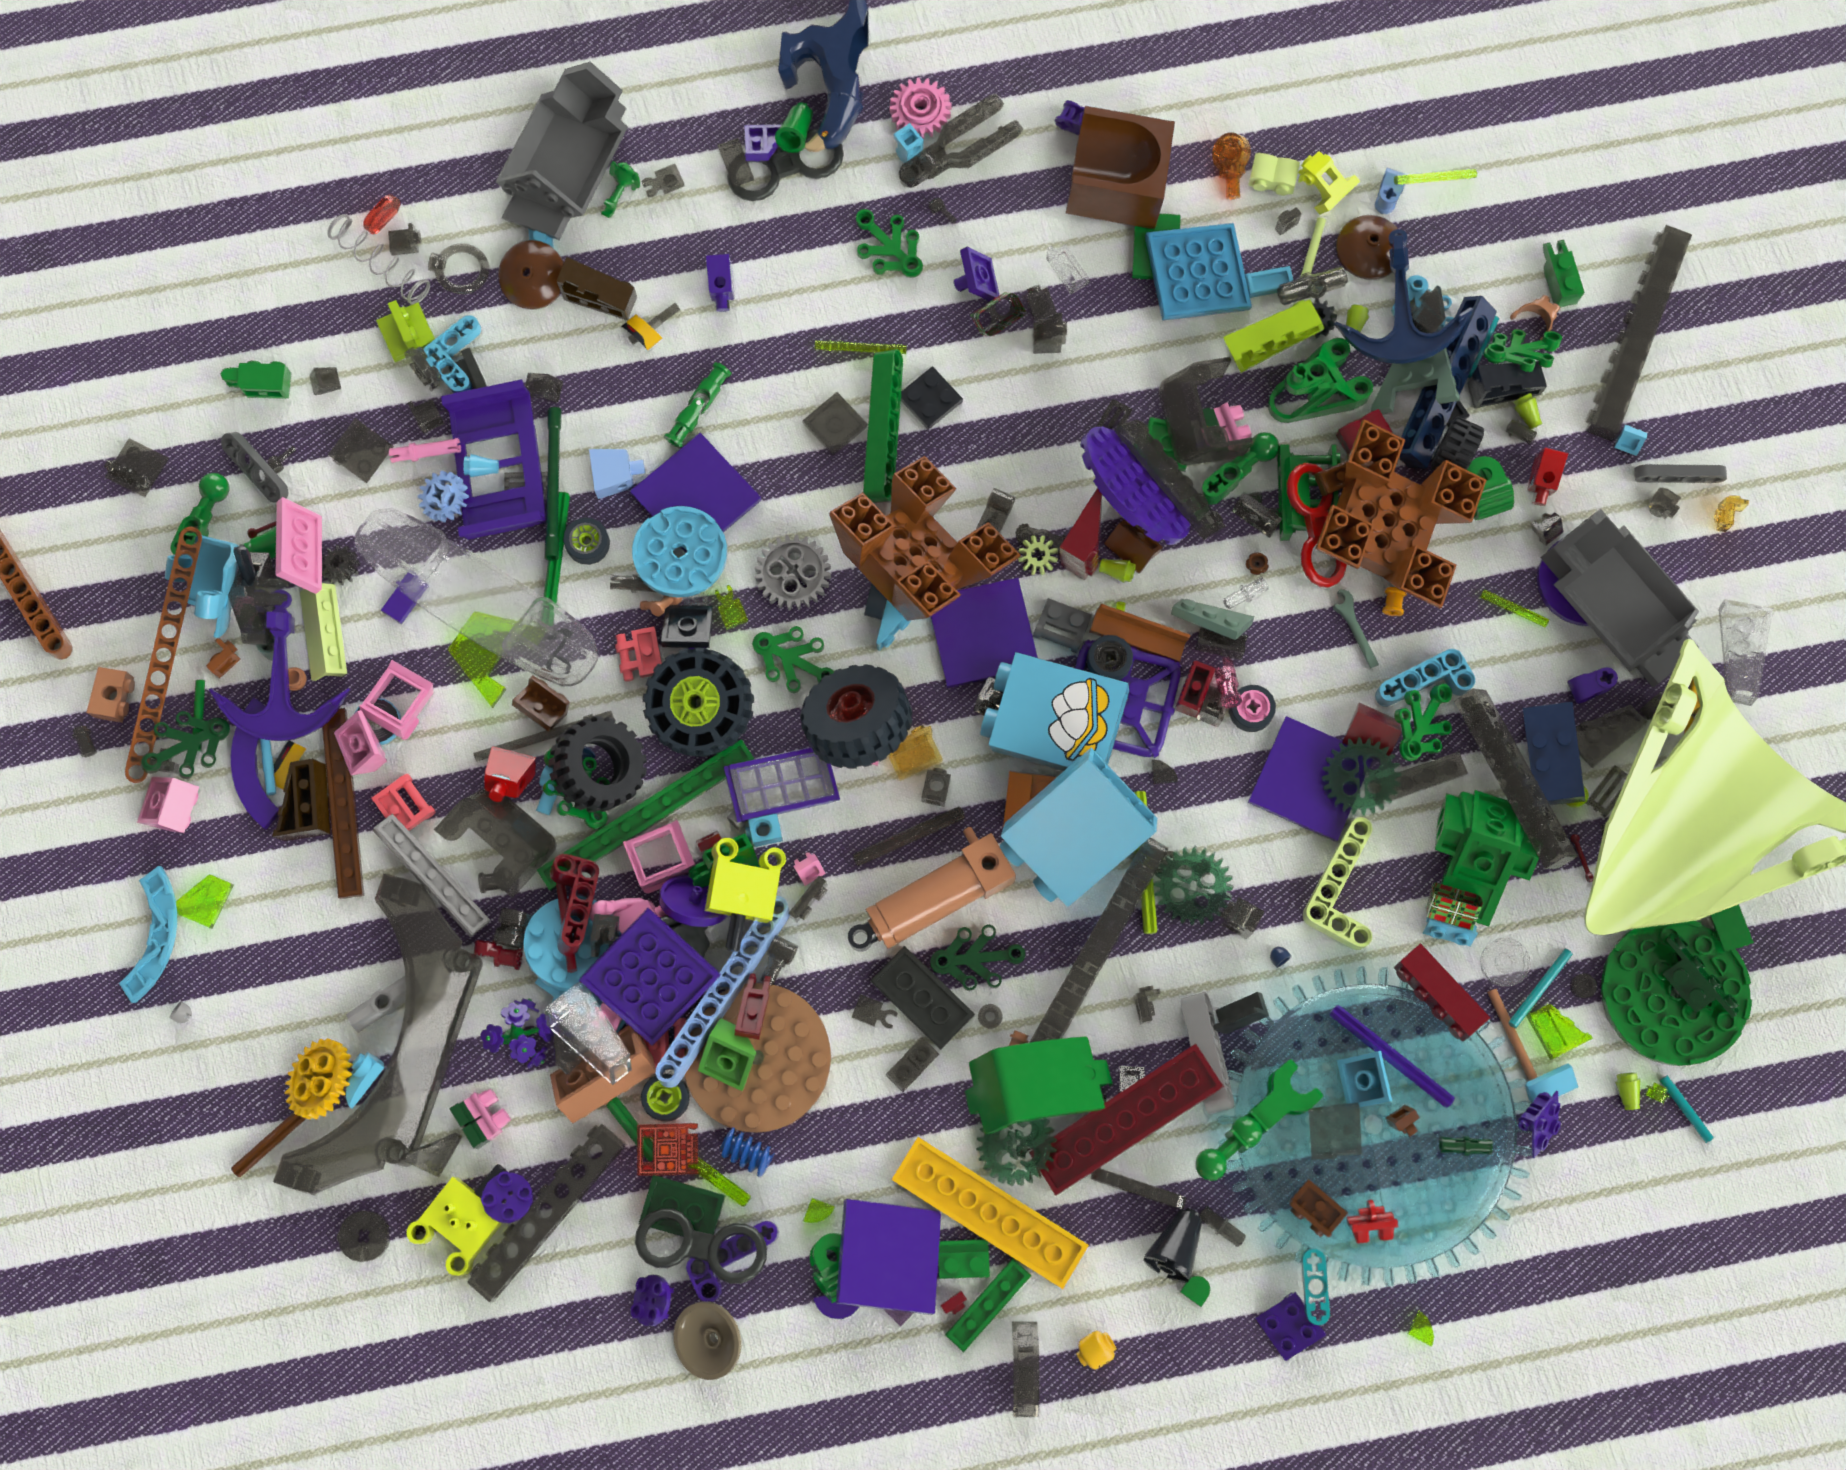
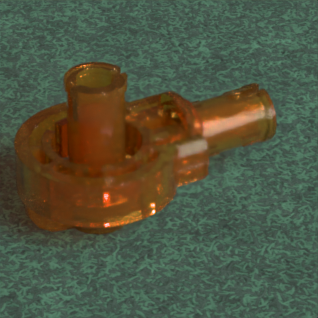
M1233 132L1220 136L1212 150L1213 163L1219 169V177L1226 179V199L1234 200L1236 197L1238 199L1241 198L1240 178L1245 174V166L1251 154L1248 140L1244 136Z

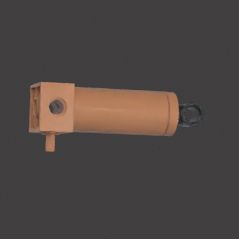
M972 827L964 829L963 833L970 845L962 849L961 856L875 903V905L873 904L865 910L870 919L867 920L868 922L862 925H855L849 930L848 941L850 946L857 952H863L868 950L873 943L882 940L886 948L889 949L895 946L896 943L904 941L978 898L984 896L987 899L1014 884L1016 874L992 833L978 840ZM991 863L994 865V868L986 870L982 865ZM859 932L867 935V940L863 944L854 942V936Z

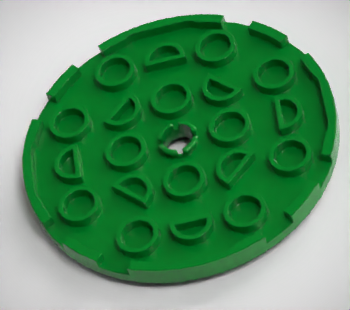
M1697 921L1632 929L1616 943L1604 965L1601 994L1606 1015L1613 1029L1634 1051L1661 1064L1689 1066L1720 1056L1739 1039L1746 1021L1749 1020L1752 1008L1750 996L1751 980L1740 954L1736 949L1727 952L1723 951L1716 931L1701 925ZM1673 933L1676 937L1678 935L1681 936L1687 943V950L1691 955H1697L1705 965L1704 970L1709 975L1713 974L1720 981L1722 991L1726 995L1730 994L1734 997L1739 1005L1737 1007L1739 1010L1738 1014L1734 1018L1731 1017L1717 999L1695 1013L1682 996L1680 998L1671 996L1672 985L1663 975V972L1682 958L1666 941L1668 935Z

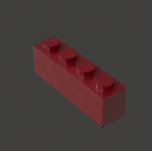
M1421 943L1393 967L1399 979L1408 983L1413 988L1415 996L1419 1000L1426 1002L1431 1008L1432 1014L1449 1027V1032L1456 1039L1464 1042L1490 1019L1489 1015Z

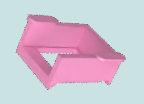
M391 660L387 670L362 705L360 704V711L362 710L367 719L399 736L401 739L407 740L419 724L417 716L433 695V683ZM394 676L421 691L401 720L374 705Z
M678 820L623 842L639 885L647 894L661 889L667 880L689 872L690 867L692 868L696 865ZM671 834L682 863L646 877L635 847Z

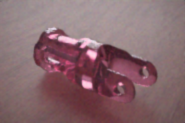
M1225 656L1223 657L1224 665L1222 669L1215 667V680L1217 689L1221 692L1220 701L1222 706L1233 708L1241 704L1242 698L1237 690L1239 683L1233 661Z

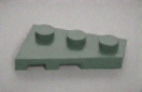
M1190 599L1179 600L1173 605L1171 611L1173 616L1234 640L1243 634L1252 625L1254 616L1194 602Z

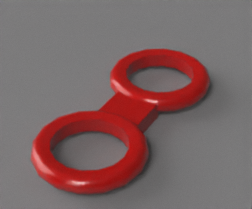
M1303 463L1292 470L1287 481V496L1290 504L1297 513L1304 516L1308 539L1304 542L1301 550V566L1304 574L1313 584L1319 587L1330 588L1338 584L1344 577L1347 564L1336 559L1334 573L1330 577L1325 578L1314 569L1311 554L1313 548L1318 543L1328 515L1327 510L1330 508L1333 499V492L1322 496L1321 502L1316 508L1306 506L1298 494L1297 484L1299 478L1303 473H1310L1314 476V474L1323 471V469L1316 464Z

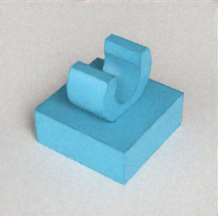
M1625 425L1615 442L1614 448L1637 456L1647 438V433Z

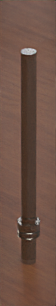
M612 710L594 715L602 716L603 719L606 717L614 718ZM593 714L583 716V719L581 720H584L586 718L590 719L594 716ZM581 720L555 727L550 732L547 730L494 747L513 751L558 737L564 733V730ZM491 747L474 752L475 761L489 758Z

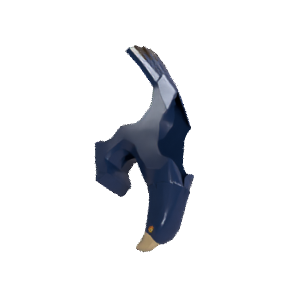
M850 0L846 13L832 26L825 27L811 24L800 33L790 34L782 32L778 72L785 89H790L798 83L797 69L807 61H815L822 69L828 92L827 108L822 124L816 135L804 147L810 152L837 148L847 138L856 119L863 110L861 103L864 92H860L859 75L856 74L860 54L869 46V8L866 0Z

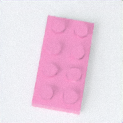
M282 497L277 501L276 576L317 594L322 590V516Z

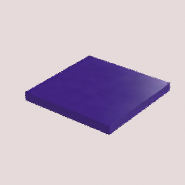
M701 432L630 491L631 495L652 517L666 508L676 506L692 507L711 516L723 533L762 501L757 492ZM680 547L685 553H687V550L685 548Z
M1019 578L957 590L961 594L960 597L931 616L947 688L996 678L1001 662L1012 665L1015 652L1038 658Z
M1286 716L1248 803L1337 842L1374 757L1343 744L1342 740Z
M647 907L579 978V981L653 1046L721 976V973Z
M845 1199L836 1304L934 1315L941 1211Z

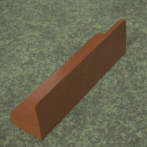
M1100 604L1097 608L1089 633L1101 637L1105 635L1118 636L1124 639L1130 647H1136L1138 650L1169 658L1176 663L1180 662L1185 644L1190 638V634L1104 604Z

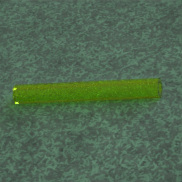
M1484 589L1480 598L1544 628L1549 623L1550 619Z

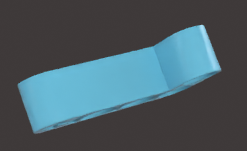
M1448 649L1383 682L1375 693V699L1379 705L1388 707L1403 700L1407 691L1417 690L1419 692L1443 679L1451 688L1453 694L1462 696L1468 693L1474 686L1475 676L1461 652L1456 649ZM1445 658H1451L1455 666L1447 665ZM1424 669H1431L1434 672V677L1427 676ZM1404 679H1410L1414 687H1407L1404 684ZM1457 679H1464L1467 687L1460 686ZM1395 687L1397 689L1391 696L1384 694V691L1390 692Z

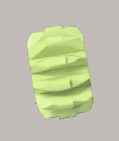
M1032 536L1033 544H1030L1027 540L1023 541L1024 546L1028 549L1019 548V553L1026 556H1022L1018 560L1021 563L1027 561L1023 566L1025 571L1032 566L1031 575H1035L1036 568H1039L1040 574L1044 575V566L1050 571L1053 570L1049 561L1057 563L1058 559L1050 555L1056 554L1058 550L1057 548L1049 550L1053 545V541L1050 540L1045 545V536H1041L1040 542H1037L1036 537ZM1035 550L1045 554V557L1042 556L1041 561H1037V558H1032L1031 554L1034 555Z

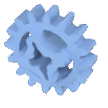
M441 471L440 476L432 473L433 479L429 480L426 478L425 482L427 485L420 486L423 494L418 495V498L423 500V502L419 504V507L424 509L423 514L434 521L440 520L444 523L447 518L454 520L455 513L462 514L460 507L467 506L463 500L469 498V495L464 493L468 487L462 484L463 479L452 472L446 473Z

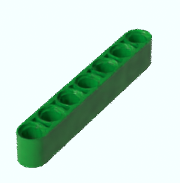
M897 349L877 352L873 357L863 493L874 504L891 501L892 476L896 472L903 375V357Z

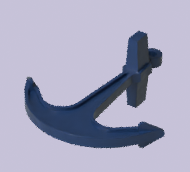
M1402 229L1393 230L1389 234V245L1392 247L1389 250L1390 269L1395 274L1393 330L1383 338L1373 339L1339 322L1334 323V326L1346 341L1358 352L1371 359L1394 364L1424 360L1445 349L1461 332L1474 310L1473 308L1467 309L1435 333L1426 334L1415 328L1412 321L1406 282L1409 259L1408 248L1405 246L1408 239L1407 233Z

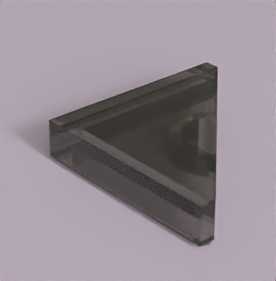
M453 1133L402 1154L400 1159L440 1177L463 1136Z

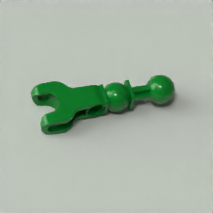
M1292 1059L1285 1062L1268 1077L1266 1096L1245 1116L1239 1117L1234 1121L1231 1130L1224 1134L1227 1140L1217 1149H1204L1198 1154L1195 1161V1169L1199 1176L1209 1181L1222 1178L1227 1169V1160L1237 1151L1243 1153L1249 1148L1258 1145L1262 1135L1285 1115H1302L1321 1100L1323 1093L1318 1088H1314L1307 1094H1299L1291 1086V1076L1298 1069V1066Z

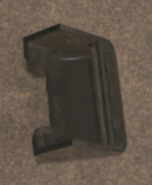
M484 787L460 800L434 830L448 841L459 839L468 828L473 830L504 857L493 871V880L513 898L537 872V869L555 852L557 842L552 834L509 797L504 796L501 802H495L490 799V792L486 791Z

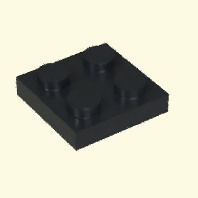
M933 366L901 391V402L927 430L963 402V398Z
M669 605L665 609L661 638L662 647L710 648L713 606Z

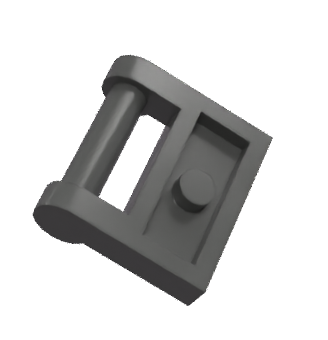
M1048 598L1033 637L1040 639V637L1070 648L1071 652L1077 653L1092 614ZM1045 624L1076 635L1073 640L1044 629Z

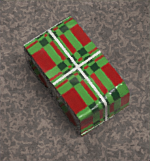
M1005 291L970 314L981 335L994 336L1025 316L1026 314L1023 313L1027 312L1017 294ZM1001 299H1006L1010 304V310L1005 315H999L995 310V304ZM983 311H987L991 315V323L987 327H982L979 321V315Z
M1435 882L1434 886L1432 884L1426 906L1427 918L1473 930L1483 906L1482 897Z

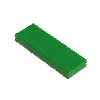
M1288 457L1285 459L1287 526L1307 530L1304 516L1297 513L1290 504L1287 496V481L1289 474L1296 466L1309 462L1308 460ZM1303 473L1297 484L1298 494L1301 501L1310 507L1309 473Z

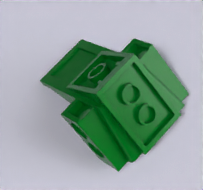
M1475 790L1473 794L1461 792L1458 797L1446 793L1437 819L1435 850L1450 855L1441 884L1482 897L1483 906L1476 923L1489 927L1510 875L1529 881L1539 860L1540 823L1529 820L1530 813L1523 811L1521 804Z

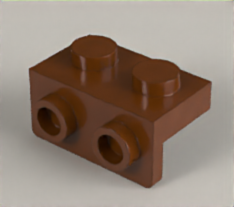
M534 675L529 678L528 686L512 700L513 707L548 732L567 715L570 704L563 694L556 692L545 681L538 679Z
M1309 1178L1289 1200V1204L1292 1206L1290 1211L1300 1220L1306 1218L1312 1224L1310 1228L1320 1237L1325 1235L1330 1238L1332 1232L1348 1214L1343 1207Z

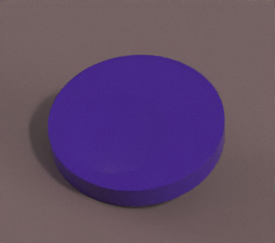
M689 875L671 878L661 887L659 895L661 909L669 917L680 923L696 927H708L721 923L727 917V915L705 911L709 886H704L703 888L694 886L693 879Z

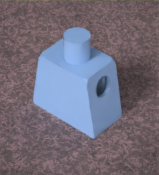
M589 449L594 490L598 499L632 489L634 487L632 475L646 473L644 460L630 461L628 451L625 449Z

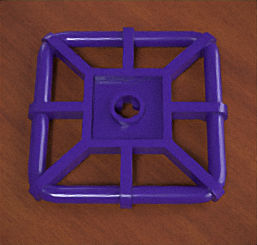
M1088 639L1083 642L1084 645L1079 651L1075 669L1084 671L1088 651L1095 640L1090 641ZM1131 646L1133 663L1134 659L1163 666L1167 669L1148 680H1142L1130 676L1131 666L1128 674L1120 680L1128 683L1129 686L1128 701L1125 704L1120 724L1134 727L1146 748L1115 740L1113 749L1141 757L1156 758L1162 750L1170 718L1175 712L1173 706L1182 667L1179 662L1176 663L1166 657L1138 651L1136 647ZM1110 648L1104 649L1105 652L1112 653L1114 651V649ZM1098 654L1096 656V662L1101 661V658ZM1103 666L1100 667V669L1106 671V668H1104ZM1171 675L1164 705L1145 701L1148 688ZM1143 709L1161 713L1154 744L1140 724Z

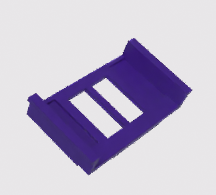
M520 379L441 396L442 405L449 411L452 439L458 438L460 443H457V445H461V452L454 453L457 476L463 479L462 484L468 487L464 493L469 495V498L463 500L467 506L461 507L464 526L458 527L459 537H465L469 540L546 523L547 514L530 392L524 386L523 380ZM518 434L521 456L499 460V469L522 464L525 486L473 497L470 475L464 474V457L467 456L466 444Z

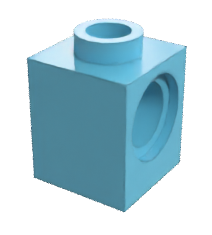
M777 814L748 819L749 827H745L746 835L749 841H753L754 847L783 841ZM768 826L770 831L766 836H759L757 834L759 827Z

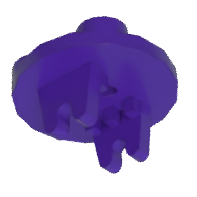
M503 1171L487 1183L482 1193L481 1202L485 1212L491 1219L500 1223H512L520 1220L528 1213L532 1205L533 1192L530 1184L523 1176Z
M654 1274L640 1277L636 1282L634 1302L630 1311L631 1316L644 1326H656L663 1319H668L669 1314L667 1312L674 1288L669 1287L666 1279L660 1275Z

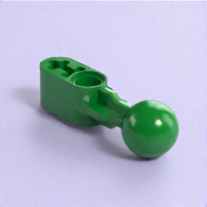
M1269 432L1256 434L1250 442V451L1244 456H1237L1233 461L1225 463L1204 481L1201 493L1202 500L1209 505L1219 503L1252 471L1254 464L1258 461L1268 462L1273 460L1279 452L1280 445L1278 439ZM1232 473L1236 478L1230 480L1225 478L1224 475Z
M209 473L200 480L198 489L202 496L198 506L193 507L190 515L182 520L170 546L173 555L176 553L179 536L184 528L199 526L198 530L201 532V535L208 537V526L213 516L211 513L215 503L223 501L228 496L230 490L229 483L223 475ZM187 532L183 536L184 542L189 545L195 544V537L197 535Z

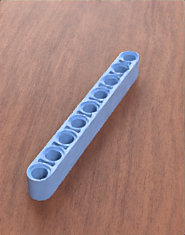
M776 896L774 908L781 906L784 910L779 914L773 913L772 921L768 923L754 921L741 940L740 950L732 953L720 971L721 976L709 987L658 1063L656 1076L664 1087H675L681 1081L707 1042L710 1033L719 1019L723 1018L749 979L750 973H753L789 919L790 910L787 901L783 897ZM763 926L771 928L766 934L759 933V929ZM750 946H755V947H757V950H756L755 953H753V954H746V953H745V951H746V949H747L748 947H750ZM737 966L744 968L741 974L734 975L731 973ZM720 988H730L726 995L718 994ZM707 1008H716V1012L713 1015H704ZM694 1028H702V1033L699 1036L693 1037L690 1035ZM680 1049H688V1054L685 1057L679 1058L676 1056ZM665 1070H674V1075L671 1078H662Z

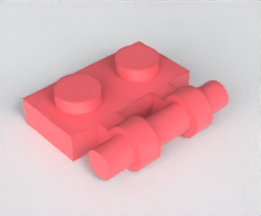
M655 626L631 631L633 640L626 641L625 634L616 635L617 644L615 648L616 652L619 653L621 661L619 669L620 673H623L625 682L634 680L632 673L634 670L639 669L640 677L645 678L653 676V669L657 664H662ZM635 649L637 660L630 661L628 651Z

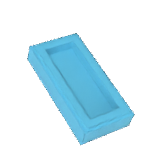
M1290 266L1245 274L1250 298L1292 291L1295 288Z
M1568 1063L1524 1083L1530 1104L1539 1093L1547 1092L1552 1096L1555 1091H1558L1559 1097L1578 1088L1573 1068Z

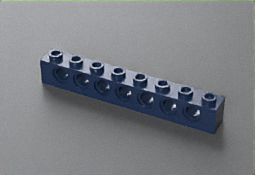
M1483 296L1463 298L1456 316L1469 308L1474 310L1458 336L1446 347L1459 396L1497 313ZM1437 385L1423 387L1401 435L1405 442L1399 459L1408 468L1428 467L1457 401L1443 404L1437 402Z

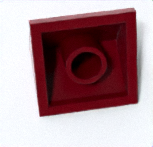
M1358 703L1342 743L1386 763L1402 733L1401 724L1397 723L1395 718Z

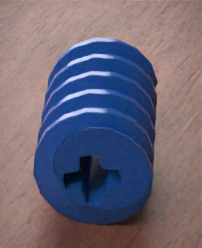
M732 1127L719 1151L722 1150V1157L725 1159L731 1154L730 1162L735 1163L740 1159L739 1167L744 1168L749 1163L748 1172L752 1173L758 1168L757 1176L762 1177L768 1169L775 1152L769 1155V1146L763 1151L760 1150V1141L752 1146L753 1137L751 1136L746 1141H743V1132L734 1136L735 1128Z

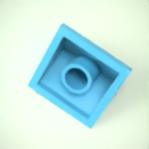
M1381 1051L1337 1060L1348 1110L1392 1101Z

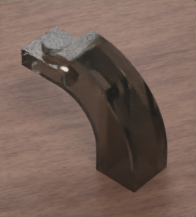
M1012 1321L1013 1417H1039V1336L1037 1322Z

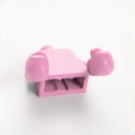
M624 898L617 901L599 900L591 906L589 917L593 922L599 923L611 916L620 932L623 933L647 907L659 918L667 914L661 909L660 905L655 907L652 901L644 900L643 898Z

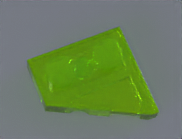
M209 874L176 901L177 914L213 929L234 884Z
M1551 1004L1526 1015L1550 1060L1593 1039L1588 1032L1584 1033L1574 1026L1575 1022L1563 1016Z

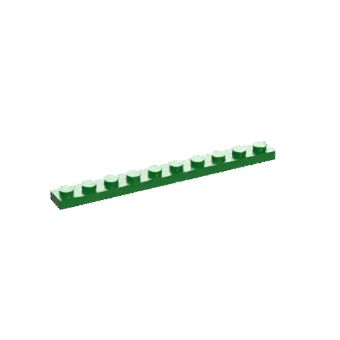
M741 739L562 854H569L596 863L624 845V841L635 838L726 779L725 766L755 759ZM555 858L537 869V872L550 891L556 888V882L550 877V869ZM558 866L559 870L567 871L565 867Z

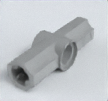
M408 973L384 990L375 992L369 1000L347 1013L346 1016L351 1026L359 1033L383 1016L392 1014L398 1006L422 990L411 973ZM383 997H388V1006L381 1009L379 1007L380 1000Z

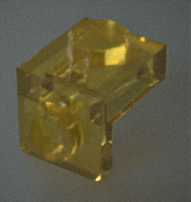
M1736 495L1725 497L1718 504V509H1716L1714 514V522L1717 523L1716 531H1728L1734 525L1735 511L1742 512L1749 505V500L1742 499Z

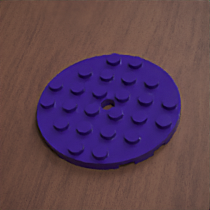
M1103 426L1092 428L1082 437L1080 447L1085 452L1081 456L1086 469H1092L1096 477L1093 482L1110 505L1133 527L1136 525L1141 526L1145 529L1144 533L1146 536L1157 542L1163 539L1168 545L1177 544L1188 535L1190 519L1186 506L1171 482V475L1165 469H1161L1158 466L1155 457L1150 452L1143 451L1124 435Z

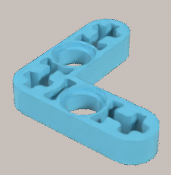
M471 315L457 321L429 343L422 352L427 365L453 393L472 390V383L468 376L451 359L452 356L481 333V326L478 320ZM468 325L473 326V328H472L471 330H470L469 328H466V327H467ZM449 338H457V342L454 345H446ZM431 354H436L439 357L440 361L437 363V361L432 356H430ZM444 367H453L451 373L442 374ZM456 378H458V380H459L462 384H464L463 387H460V386H458V385L456 384V382H455V379H456Z

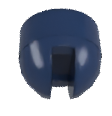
M1280 946L1273 948L1270 954V959L1276 968L1285 964L1292 957L1288 950Z

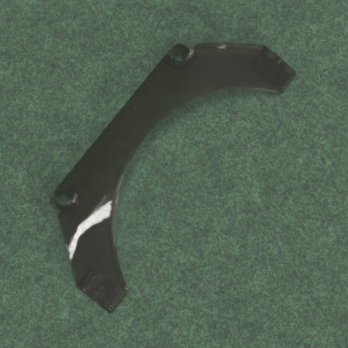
M383 873L374 898L387 916L396 934L405 967V1010L397 1045L390 1062L368 1098L347 1120L321 1139L282 1155L273 1182L315 1195L350 1179L383 1170L385 1162L408 1167L416 1160L483 966L482 959L479 956L460 949L463 941L442 916L424 885ZM469 959V964L465 967V963ZM402 1150V1151H403V1154H402L401 1158L399 1159V1153H400V1151Z

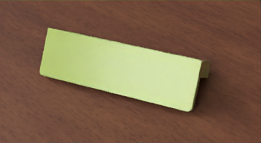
M322 583V590L317 594L303 589L300 592L311 680L317 681L324 676L342 677L347 674L335 584Z

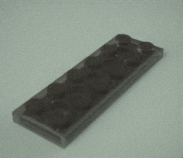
M1136 419L1120 425L1115 430V433L1203 540L1219 533L1226 527L1221 515L1210 508L1206 497L1196 491L1192 480L1187 475L1182 474L1178 469V463L1172 457H1168L1164 452L1161 442L1150 435L1149 428L1144 422Z

